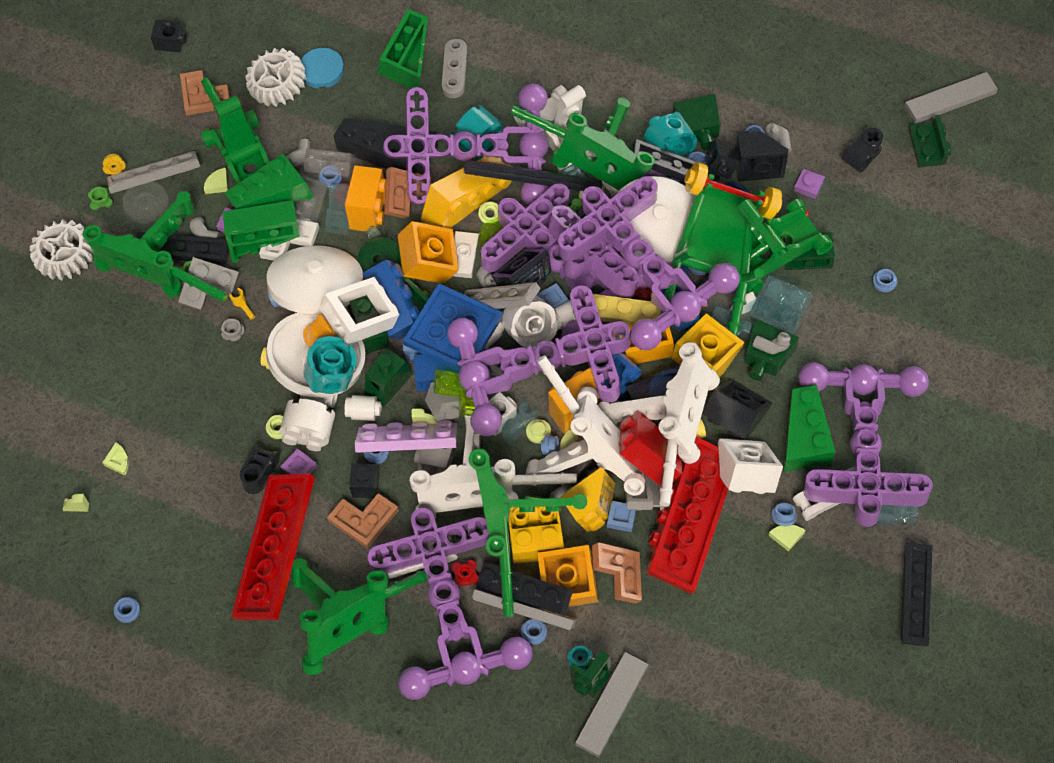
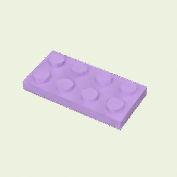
M441 420L437 424H427V422L418 421L412 423V425H402V423L395 422L377 427V424H365L358 429L355 440V452L456 448L458 425L449 420Z

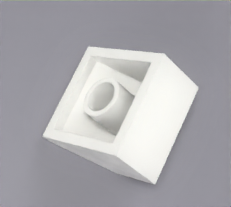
M719 439L720 478L728 490L737 493L753 491L758 494L776 492L783 466L766 442Z

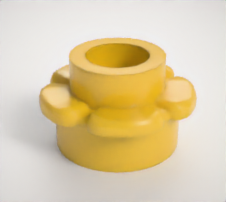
M117 154L107 155L102 163L104 166L103 171L106 174L115 175L125 169V162Z

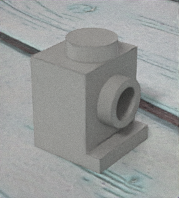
M453 448L418 449L415 453L414 462L417 463L418 470L426 471L428 474L442 473L452 464L454 457Z

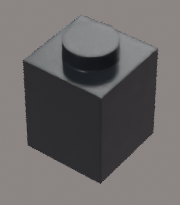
M352 463L349 481L352 498L374 499L378 494L379 485L377 464Z

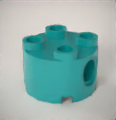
M478 105V109L476 107L471 108L456 124V127L459 128L457 133L467 131L473 135L480 134V137L487 134L501 133L503 130V124L481 105ZM466 140L459 141L458 146L465 152H468L470 150L469 142ZM483 140L482 148L484 151L489 152L488 149L493 143L490 140ZM480 155L479 157H474L473 159L477 158L478 160H480L484 157Z
M679 112L662 117H653L649 121V127L643 137L644 142L679 156H683L685 153L689 156L697 144L696 136Z
M327 336L317 339L308 349L303 370L305 380L309 384L311 391L334 394L347 390L356 368L357 356L354 348L350 344L349 346L345 344L344 340L339 337Z

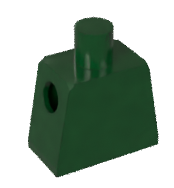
M711 94L673 103L672 113L679 112L696 136L697 142H700L702 149L708 150L714 141L713 138L718 137L720 132L716 95Z
M756 319L744 362L752 366L748 373L749 377L753 380L761 381L765 372L776 376L796 351L799 337ZM784 332L791 338L790 346L776 354H769L753 347L757 335L771 341L777 338L779 333Z
M385 350L366 371L365 395L376 396L377 401H381V405L385 407L413 375L407 362L392 351Z

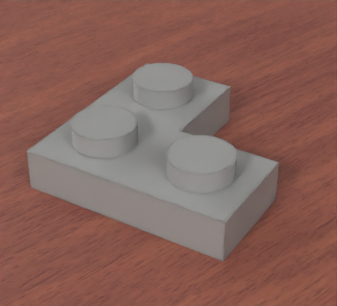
M194 257L188 271L189 274L197 276L198 279L214 287H218L219 290L228 295L232 294L239 274L237 271ZM184 283L178 303L201 310L206 293Z

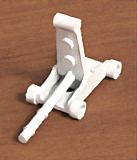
M562 85L552 90L551 97L548 98L546 106L540 111V117L568 130L566 122L569 115L572 113L581 114L583 99L586 97L585 91L580 85L569 91ZM514 116L516 123L520 127H527L525 120L522 121ZM548 131L542 132L548 139V144L553 151L560 148L563 138ZM586 151L587 156L596 157L595 153ZM570 162L565 168L557 167L560 174L575 176L577 170L581 169ZM602 181L612 198L618 194L619 190Z
M688 342L680 348L679 355L683 361L677 375L667 383L665 396L611 404L603 401L598 404V407L614 425L622 422L627 416L631 417L636 411L642 413L649 420L662 419L659 424V430L668 439L659 502L664 507L670 505L671 495L673 494L672 484L674 469H676L677 447L678 455L683 462L692 464L699 459L700 450L694 441L708 390L715 389L720 382L717 373L708 367L701 357L702 352L700 348L693 342Z
M545 355L541 356L537 362L542 368L543 374L548 377L558 392V396L563 399L573 414L571 421L572 431L577 435H582L584 440L572 443L567 448L558 452H551L541 460L533 459L529 461L525 475H533V473L554 474L593 458L598 462L597 466L599 468L602 467L612 471L625 482L624 489L628 494L633 496L641 494L645 488L644 473L619 454L620 430L596 404L598 399L597 391L591 387L581 388L576 402L570 393V389L566 387L555 371L554 365H551Z
M469 408L464 413L466 438L463 465L458 467L456 464L451 465L444 472L431 476L426 471L421 470L414 472L410 476L411 488L414 492H417L419 504L416 509L427 508L433 513L434 518H436L437 512L483 506L477 473L468 461L470 453L475 449H480V434H477L470 424L471 414L475 408ZM508 459L499 460L496 462L495 467H491L495 480L505 488L509 500L518 499L517 494L512 491V485L536 486L538 484L564 485L577 483V473L564 474V472H561V474L533 473V475H515V465ZM421 518L418 520L420 523L429 524L430 522L426 518Z

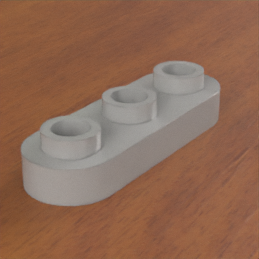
M461 39L449 40L445 45L442 91L448 98H458L465 90L467 45Z

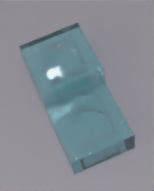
M330 184L325 232L349 234L350 227L345 202L350 185Z

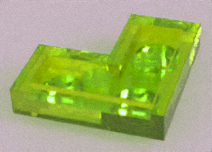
M435 370L433 375L434 394L458 397L459 414L471 416L475 406L472 397H466L468 390L461 386L458 377L459 373Z

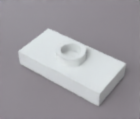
M455 232L454 242L459 271L453 276L472 278L479 234Z

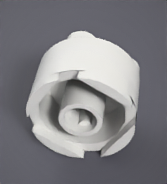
M537 295L529 306L505 308L503 313L502 325L514 340L526 348L528 346L534 348L536 344L542 341H551L558 329V321L554 309Z
M299 399V403L293 404V400H289L286 404L280 427V434L283 436L282 441L288 445H307V449L311 451H321V447L329 442L335 412L332 410L329 413L326 411V405L314 400Z

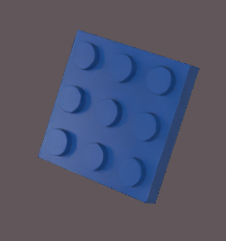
M438 283L405 336L403 344L460 371L461 367L457 365L462 360L459 348L453 346L447 338V329L451 322L457 318H467L473 321L478 329V337L473 344L477 354L485 348L503 318V312Z

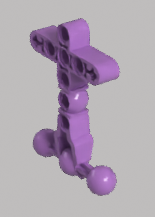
M531 83L522 87L518 100L523 110L526 109L528 112L540 117V111L546 106L548 97L542 86ZM415 87L409 90L405 96L406 135L389 136L383 143L382 148L384 154L389 158H406L407 197L412 204L421 205L426 202L430 187L429 158H442L449 155V158L454 156L458 160L466 161L481 155L482 157L500 158L504 164H527L528 169L541 171V165L546 162L543 157L548 151L549 144L548 139L542 133L544 129L527 122V127H506L501 133L487 134L480 137V134L473 135L467 131H461L448 137L446 135H429L427 93L422 88ZM414 94H417L418 98H422L418 103V110L422 109L423 112L415 111L410 113V110L413 111L415 109V102L410 100ZM419 117L423 121V127L420 129L413 128L410 123L411 118ZM524 134L519 143L523 156H508L507 148L509 144L506 141L507 135ZM460 140L469 142L470 150L468 152H462L459 149L458 143ZM483 140H490L493 143V150L491 152L483 150ZM413 141L422 142L424 147L422 152L416 153L412 150L411 143ZM436 141H444L447 145V150L442 153L438 152L435 149ZM388 142H398L400 151L397 153L390 152L387 147ZM414 164H420L424 168L422 176L418 177L412 173V166ZM425 180V184H420V192H424L425 195L420 200H417V196L412 194V192L417 190V183L412 184V181ZM523 183L520 191L521 198L527 205H530L547 191L549 186Z
M652 169L643 175V177H663L659 172ZM558 205L552 210L548 229L558 240L565 230L580 221L581 218L569 207ZM587 230V231H585L584 233H585V234H592V233H594V232H593V231H590V230ZM604 239L576 260L565 261L563 268L564 274L571 279H579L591 271L617 297L628 299L633 297L640 278L637 271L627 265L626 261L618 254V250L607 239Z
M648 176L638 179L611 199L598 187L586 188L582 194V208L586 216L565 230L558 238L559 255L565 261L576 260L604 239H607L614 248L620 251L627 265L637 269L639 275H643L644 282L651 290V301L663 314L654 320H639L632 327L630 338L634 346L640 350L654 349L660 343L663 331L673 324L679 327L680 321L689 322L694 320L699 315L701 306H708L707 299L716 293L728 294L733 292L740 281L736 267L730 263H719L711 269L708 281L695 289L696 286L682 269H673L661 257L657 256L649 241L640 238V234L634 232V227L630 221L653 206L657 200V182ZM596 200L598 202L595 204H591L588 201ZM627 203H628V204H631L632 206H631V207H624L623 204H627ZM611 217L613 220L606 221L603 218ZM587 230H590V231H593L594 233H592V234H585L584 232L587 231ZM626 234L628 237L620 238L618 235ZM636 251H640V252H643L644 254H643V255H640V256H637V255H635V254H633V253L636 252ZM650 269H658L659 272H658V273H651V272H649V270H650ZM677 284L683 291L676 293L669 302L660 290L668 288L669 285Z
M554 184L527 208H524L513 198H504L500 201L498 221L504 228L484 244L481 249V266L484 270L488 272L499 270L524 247L547 249L550 257L551 271L560 273V278H565L567 285L571 289L580 285L591 289L592 286L599 284L605 289L599 295L617 297L591 271L579 279L567 277L563 271L565 260L554 258L560 256L558 240L553 238L547 227L549 226L553 208L558 205L567 207L569 205L570 192L567 186L564 184ZM506 211H511V212H513V213H512V214H505L504 212H506ZM543 211V212H546L547 214L541 215V214H538V212ZM522 226H528V227H530V228H529V229H522V228H520V227H522ZM509 240V241H512V242H514V243H512V244H505L504 242ZM545 241L547 244L541 245L537 242ZM650 269L649 272L655 273V269ZM639 275L640 278L636 290L638 288L648 289V285L643 280V275ZM580 300L583 307H586V303ZM575 320L566 323L562 329V337L579 332ZM586 320V321H584L583 323H584V324H591V323H593L594 321H592V320Z
M583 285L574 287L570 293L572 311L579 332L568 334L562 337L561 340L557 338L555 339L556 343L542 341L536 344L533 350L531 346H528V349L517 348L505 351L501 347H495L476 354L473 345L478 337L476 325L467 318L455 319L447 329V338L453 346L459 348L462 358L457 363L461 367L458 375L459 382L464 389L468 390L466 397H472L475 410L470 418L471 427L482 436H492L497 433L502 424V415L497 408L489 404L487 395L508 391L512 388V383L526 379L533 373L537 375L538 370L543 372L537 360L546 354L552 355L548 360L551 365H554L555 370L560 364L563 368L566 364L571 366L588 362L599 398L607 403L616 401L620 396V384L612 355L624 352L630 347L631 339L628 325L621 321L602 325L592 291ZM580 300H583L584 303H586V307L582 308ZM586 320H592V321H594V322L591 323V324H584V323H583V322L586 321ZM616 335H623V336H625V337L622 338V339H615V338H614ZM594 341L600 342L597 346L590 345ZM569 348L576 349L574 352H566ZM521 361L528 362L527 364L522 366L517 365ZM500 363L501 371L504 374L490 379V372L486 366ZM599 363L607 364L605 367L602 368L596 366ZM608 379L610 385L609 389H607L604 380Z
M816 362L804 365L798 374V381L801 387L817 385L818 391L821 392L827 385L844 386V411L850 415L852 421L853 435L850 438V448L854 454L853 460L855 463L854 471H810L805 480L804 496L813 502L855 504L856 521L865 527H871L877 523L882 505L916 507L925 505L933 487L932 481L928 476L923 474L880 472L879 452L882 448V441L877 433L878 425L876 423L885 401L884 388H899L905 396L909 397L921 396L929 386L927 373L915 366L906 367L900 374L884 373L882 369L876 371L872 366L865 364L857 365L852 370L845 367L843 372L827 371L826 367ZM875 390V399L872 401V404L867 402L860 403L859 399L853 397V391L856 394L868 395ZM862 464H867L871 467H865ZM838 485H842V486H844V487H846V488H845V489L839 488ZM867 486L870 487L872 490H867L863 487ZM892 487V488L897 489L898 491H892V490L889 489V488ZM864 509H870L873 512L869 513L864 511Z
M418 508L411 516L413 536L375 546L369 551L368 562L371 571L379 570L388 574L423 564L429 584L428 600L436 608L440 620L442 635L438 637L437 642L443 667L430 671H425L420 667L405 669L398 679V688L404 697L418 700L427 695L431 686L445 682L450 687L454 682L469 685L476 682L481 673L488 676L489 669L505 665L513 670H521L531 662L533 657L532 647L529 642L521 637H511L501 645L500 650L483 655L476 629L467 626L460 609V589L452 580L446 557L486 545L489 533L485 518H473L437 529L433 513L427 508ZM421 518H426L430 521L425 527L418 526L416 523ZM480 528L483 535L479 536L476 529ZM466 531H468L469 540H466ZM452 535H459L462 539L460 542L453 544L448 541V538ZM427 542H434L437 545L431 551L425 550L423 546ZM402 549L412 551L411 555L407 558H402L398 554ZM392 552H393L394 560H395V561H392V560H391L390 553H392ZM377 557H382L384 563L378 564ZM437 565L444 568V571L439 575H434L430 572V569ZM444 589L451 592L447 599H440L437 596V593ZM448 614L458 616V620L453 624L446 623L444 618ZM462 637L465 639L469 638L474 653L460 652L450 661L446 645L450 641L457 642Z

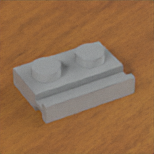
M645 474L643 475L645 488L641 494L633 496L625 491L627 510H652L653 507H660V510L664 509V506L659 504L660 488L662 487Z

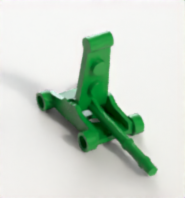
M204 78L201 80V84L214 106V111L217 112L220 129L215 131L214 129L209 130L207 128L200 131V135L206 148L216 145L235 184H238L251 175L243 171L247 164L255 165L256 172L270 162L258 136L253 130L260 125L253 109L243 113L236 95L221 101L209 78Z
M625 98L617 100L605 125L607 129H604L603 132L587 127V119L579 113L569 115L566 122L568 130L551 123L550 120L547 121L515 105L510 114L520 118L522 121L525 120L544 129L545 132L548 131L563 138L560 148L555 149L551 157V162L555 166L565 168L570 162L619 191L628 183L642 178L644 173L649 172L655 163V159L650 153L639 152L636 155L628 149L623 140H618L614 137L619 124L623 122L630 107V102ZM586 151L595 153L596 157L587 156ZM610 163L615 164V166L617 167V171H616V172H615L613 166L610 165Z
M186 191L177 194V200L141 239L134 238L131 234L124 236L104 234L97 225H89L83 230L84 241L91 247L95 267L100 272H107L112 268L162 286L164 294L170 298L177 297L182 292V285L179 279L190 287H195L210 295L211 298H216L221 302H225L228 298V294L219 290L218 287H214L198 279L197 276L174 266L173 259L167 251L158 252L172 233L180 227L185 217L194 212L191 196Z
M795 199L787 205L786 212L788 214L767 220V223L764 224L762 223L764 218L751 200H745L738 206L739 211L747 220L746 223L753 231L750 271L757 268L762 269L763 276L761 278L812 248L818 255H822L833 246V242L828 235L819 233L805 214L807 207L801 199ZM790 237L793 242L786 246L782 238ZM768 250L772 251V255L767 259L759 257ZM759 278L748 283L747 292H753L754 294L760 292L765 286L763 280Z
M475 449L470 453L468 461L477 473L489 533L486 549L490 555L499 556L500 558L499 575H501L503 616L513 617L514 600L508 536V518L511 507H519V512H535V507H545L546 512L561 511V506H573L579 510L584 509L588 501L583 494H576L572 498L509 500L505 488L495 480L488 453L482 449Z
M295 559L292 565V584L296 588H301L319 609L318 611L312 609L303 611L299 616L300 628L307 631L308 651L302 658V671L308 675L319 674L323 670V658L368 630L377 635L388 631L389 620L385 615V599L395 594H401L402 591L419 583H424L425 580H428L425 571H417L416 574L399 582H393L390 586H388V576L385 572L379 570L372 571L367 575V584L353 590L335 593L319 576L307 567L305 559ZM431 568L430 572L435 575L434 570ZM361 612L360 618L353 620L355 615Z

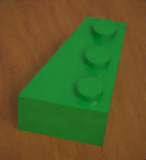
M407 9L379 59L378 74L411 89L419 87L428 17Z
M281 154L225 192L234 209L293 200L296 202L305 198L307 201L314 199L307 183L284 154Z
M293 200L222 212L224 232L233 263L239 261L240 256L250 252L252 255L259 253V249L270 244L272 247L300 237Z
M817 385L792 389L783 472L832 464L835 448Z

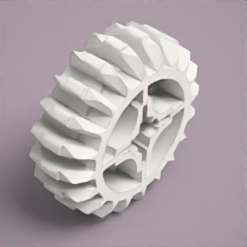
M274 48L272 53L266 50L265 55H258L257 61L251 60L253 67H248V74L245 75L246 87L250 91L251 96L260 104L264 103L268 107L271 104L277 107L279 102L286 105V100L288 99L294 101L293 95L300 94L299 88L304 87L303 81L306 80L305 67L300 58L291 51L287 52L284 48L280 51Z
M62 219L60 224L53 221L50 227L44 224V231L37 230L38 237L32 238L33 245L30 246V258L34 262L35 268L42 275H48L52 280L57 276L62 281L64 275L72 279V273L76 272V274L80 275V268L88 269L87 262H93V252L91 247L84 241L82 235L84 227L80 223L76 225L71 220L67 224ZM74 239L79 241V247H74L72 243ZM46 251L50 252L51 260L45 258Z

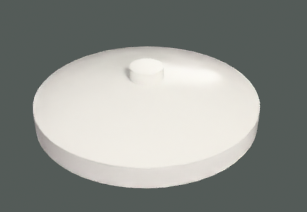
M654 176L652 178L656 180L658 186L656 203L631 220L630 223L634 227V232L640 234V238H644L651 243L657 256L661 257L668 265H672L673 256L695 195L686 192L685 186L674 180ZM638 179L625 185L618 193L623 191L625 188L633 184ZM627 203V204H623L624 207H631V206H632L631 204H628V203ZM626 234L618 235L620 238L628 237ZM636 251V252H634L633 254H635V255H637V256H640V255H643L644 253H643V252H640V251Z
M304 246L283 253L271 263L267 271V288L272 299L288 310L303 314H323L320 310V305L325 294L363 281V272L357 260L342 250L327 246ZM349 301L342 303L344 307L350 304Z
M292 314L280 321L269 336L266 359L271 373L285 388L299 395L324 398L342 393H315L309 388V384L306 382L303 374L304 363L309 349L304 341L303 332L306 326L312 323L319 314ZM362 340L350 344L356 353L357 362L347 390L355 384L363 370L365 348Z

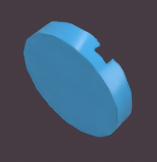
M330 48L313 49L301 59L306 71V80L304 82L313 88L332 87L343 76L344 64L342 57Z

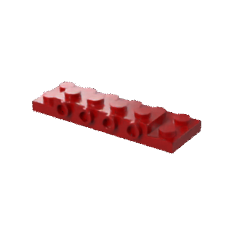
M696 437L694 441L700 450L699 459L692 464L682 461V474L673 482V494L671 495L670 505L659 510L656 516V522L659 523L657 531L654 530L648 540V544L651 545L650 553L652 555L646 570V574L689 594L694 593L728 492V488L720 478L718 447L699 437Z
M310 473L269 475L231 615L235 620L271 621L279 619L315 477Z

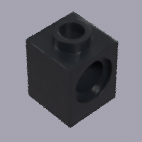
M155 19L150 38L155 50L181 53L182 46L187 43V32L184 31L181 22Z
M716 138L704 156L708 172L726 179L731 177L740 162L736 146Z

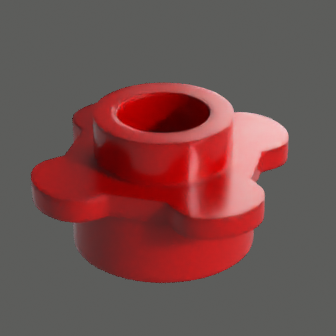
M469 560L467 563H454L452 565V572L455 573L454 582L458 587L474 585L478 582L479 576L475 571L477 567L475 561Z

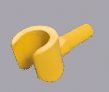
M237 288L240 294L239 297H233L230 293L229 296L233 305L241 307L250 320L254 319L256 316L247 306L246 297L242 289Z

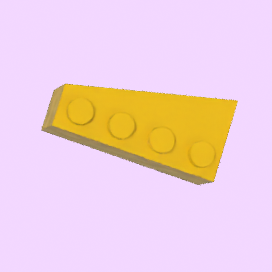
M484 157L477 161L511 166L510 164L502 163L500 158ZM464 168L430 185L421 220L425 224L450 229L501 190L506 189L512 181L468 175L464 173Z

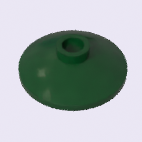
M373 238L367 241L359 251L357 262L360 264L362 272L377 265L375 263L377 256L382 257V262L387 259L399 264L402 268L399 245L389 238Z

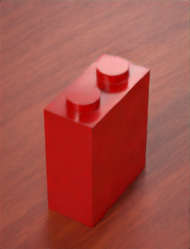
M636 411L631 417L627 416L620 424L619 454L662 487L663 464L665 463L668 439L662 435L656 424L639 411ZM678 447L673 481L682 474V459L678 455Z

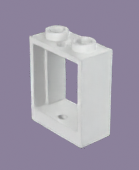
M374 277L325 294L320 305L321 312L337 336L343 339L347 345L392 329L399 316L396 306L391 303L385 294L384 288L379 285ZM367 295L380 316L355 324L342 303Z

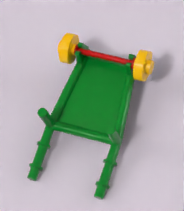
M695 162L685 175V190L688 193L694 194L695 197L673 256L671 267L673 269H681V265L705 273H710L711 269L719 263H730L736 267L740 281L736 296L732 299L734 305L731 319L727 322V325L729 326L728 330L737 336L738 328L742 326L740 319L743 305L747 303L745 296L748 283L763 276V270L760 268L750 271L753 231L746 223L747 220L739 211L738 206L745 200H751L757 209L759 208V213L762 217L771 220L782 206V192L779 189L768 187L765 192L753 191L748 193L712 181L714 175L708 174V166ZM677 284L669 285L666 288L664 296L669 302L675 295Z

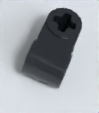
M877 128L865 130L855 142L846 148L841 159L859 173L863 172L880 154L884 138L883 133Z
M255 444L252 447L239 473L245 492L258 494L264 489L269 475L274 472L279 463V452L274 451L272 453L262 449L259 444ZM251 477H257L254 481H247Z

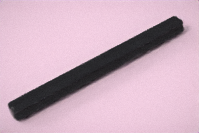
M466 160L464 163V173L468 175L544 186L564 184L568 189L584 191L592 186L602 190V181L600 179Z

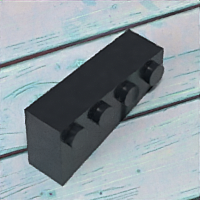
M349 118L342 120L334 134L338 151L385 169L393 167L406 170V158H389L384 154L382 148L383 143L389 136L406 135L404 126ZM429 130V135H437V131ZM416 140L411 143V148L414 152L420 153L423 151L422 142ZM438 141L435 142V149L438 148ZM388 142L387 147L390 152L397 153L400 151L398 142ZM414 164L412 172L423 174L424 168L420 164Z

